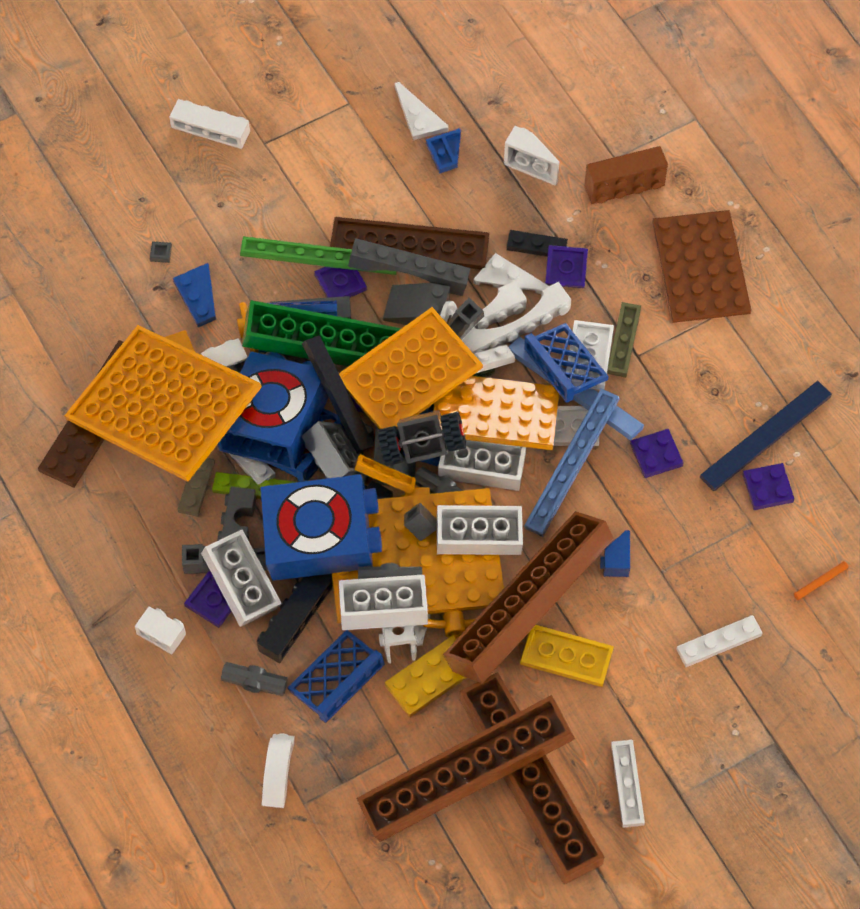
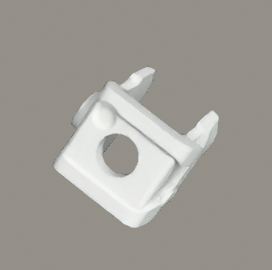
M400 626L404 629V632L400 635H395L392 632L395 627L382 628V634H379L380 647L384 646L388 663H391L390 646L409 644L412 661L416 660V645L418 643L416 636H414L413 628L415 626Z

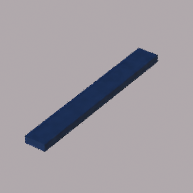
M816 381L704 471L700 478L713 491H716L831 398L832 393L819 381Z

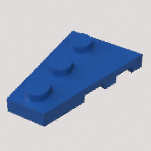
M209 263L174 277L173 282L196 325L201 327L216 320Z

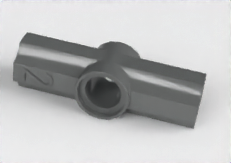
M424 467L419 468L414 477L416 479L415 484L419 487H430V494L464 491L457 487L456 483L449 477H440Z
M385 563L380 567H358V579L422 575V567H399L395 563Z
M226 662L223 666L221 681L240 685L245 690L253 693L263 691L283 696L287 688L288 677L269 673L264 668L255 665L245 667Z

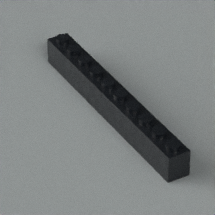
M373 480L368 486L365 485V489L376 488L377 499L393 498V491ZM332 573L303 577L301 582H297L294 585L289 599L286 598L282 602L280 612L272 616L268 629L259 635L257 639L259 652L279 664L332 590Z

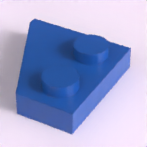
M460 128L426 139L427 148L439 173L458 167L461 139Z

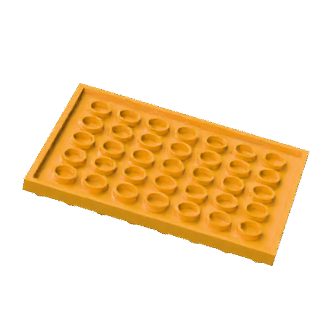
M137 325L64 416L68 421L188 482L262 386L259 382Z
M490 488L378 499L379 513L368 514L369 528L379 527L382 540V552L372 553L373 567H380L385 563H395L399 567H422V575H425L428 614L445 613L451 610L484 609L504 589L499 555L437 554V530L420 541L404 526V514L419 503L436 520L437 505L492 506ZM358 570L332 573L337 624L341 623L339 580L358 579Z

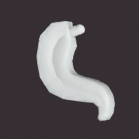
M453 301L445 302L440 315L445 322H447L448 318L450 320L458 309Z

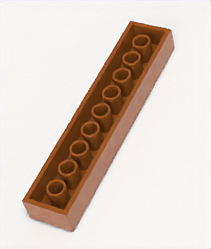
M575 511L443 654L452 672L482 684L611 543L614 538L606 521Z
M498 672L490 675L482 684L476 682L460 690L459 700L478 734L520 712ZM546 755L503 777L564 885L603 865L604 855Z
M550 695L356 799L374 837L382 842L575 740V737L555 699Z

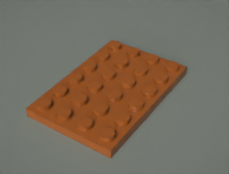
M730 210L653 218L652 223L672 323L751 314V305Z

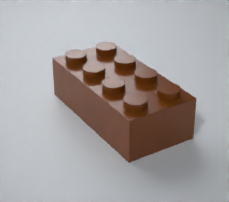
M661 146L587 164L584 186L591 204L604 203L615 198L621 199L627 195L640 194L646 190L659 189L665 186L668 163Z

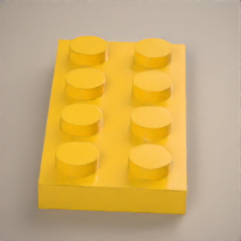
M535 625L529 632L520 665L603 688L614 646Z
M454 635L384 682L386 688L409 717L467 678L452 672L443 655L457 640Z

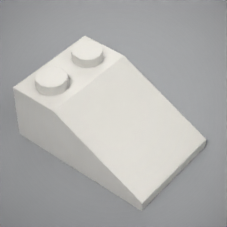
M514 126L505 142L504 165L556 186L559 173L558 159L532 132L525 128Z

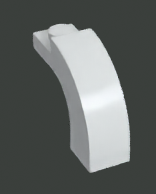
M281 733L273 734L272 738H270L264 771L262 806L284 808L287 797L289 764L295 736Z

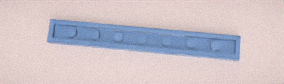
M519 337L508 346L515 355V359L550 383L524 350V339ZM561 366V370L566 372V369ZM587 389L575 394L573 400L589 411L599 392L594 389ZM617 405L606 423L630 441L644 428V424Z
M600 389L524 525L525 529L542 537L544 536L616 407L619 396Z

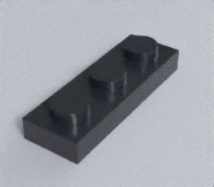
M510 230L507 250L548 257L549 245L567 247L568 239Z

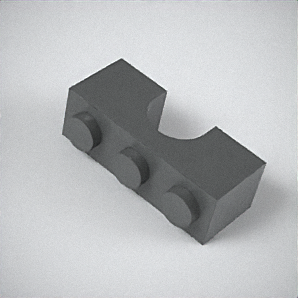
M231 487L230 493H226L225 506H227L226 512L222 513L221 524L223 525V530L219 531L217 541L239 530L244 531L249 541V527L240 526L236 521L242 516L253 517L257 499L255 489Z

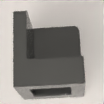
M421 503L404 514V526L420 541L437 530L436 518Z

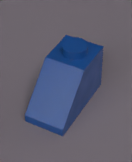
M630 530L624 531L605 548L604 556H600V569H604V576L629 577Z

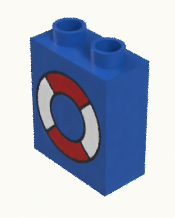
M250 351L240 374L259 382L262 388L218 443L219 451L295 470L306 448L301 436L318 422L329 397L311 361H305L301 364L286 360L278 353L267 352L264 355Z
M361 474L261 487L266 566L272 581L358 570V567H373L372 553L382 552V540L379 527L369 528L368 514L379 513L376 488L365 489Z

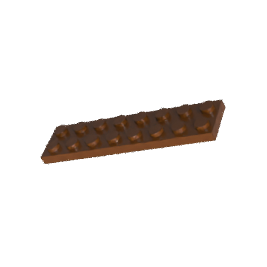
M334 217L330 247L352 249L355 238L471 269L482 270L486 266L490 232Z
M118 340L101 369L123 344V341ZM67 421L39 465L38 471L75 488L105 439Z

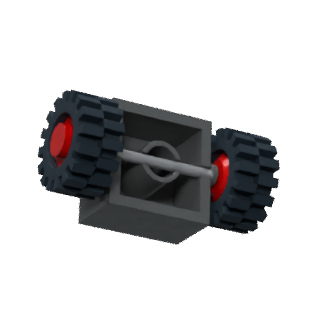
M440 410L400 419L397 423L398 429L396 426L378 430L381 454L387 466L404 462V453L408 464L447 455L448 452L466 448V436L459 412L441 415Z

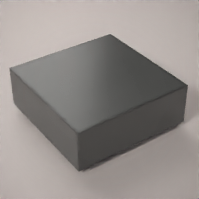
M152 241L150 262L170 263L172 243Z

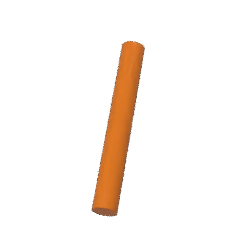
M843 561L795 592L794 597L797 600L805 597L848 569V564Z

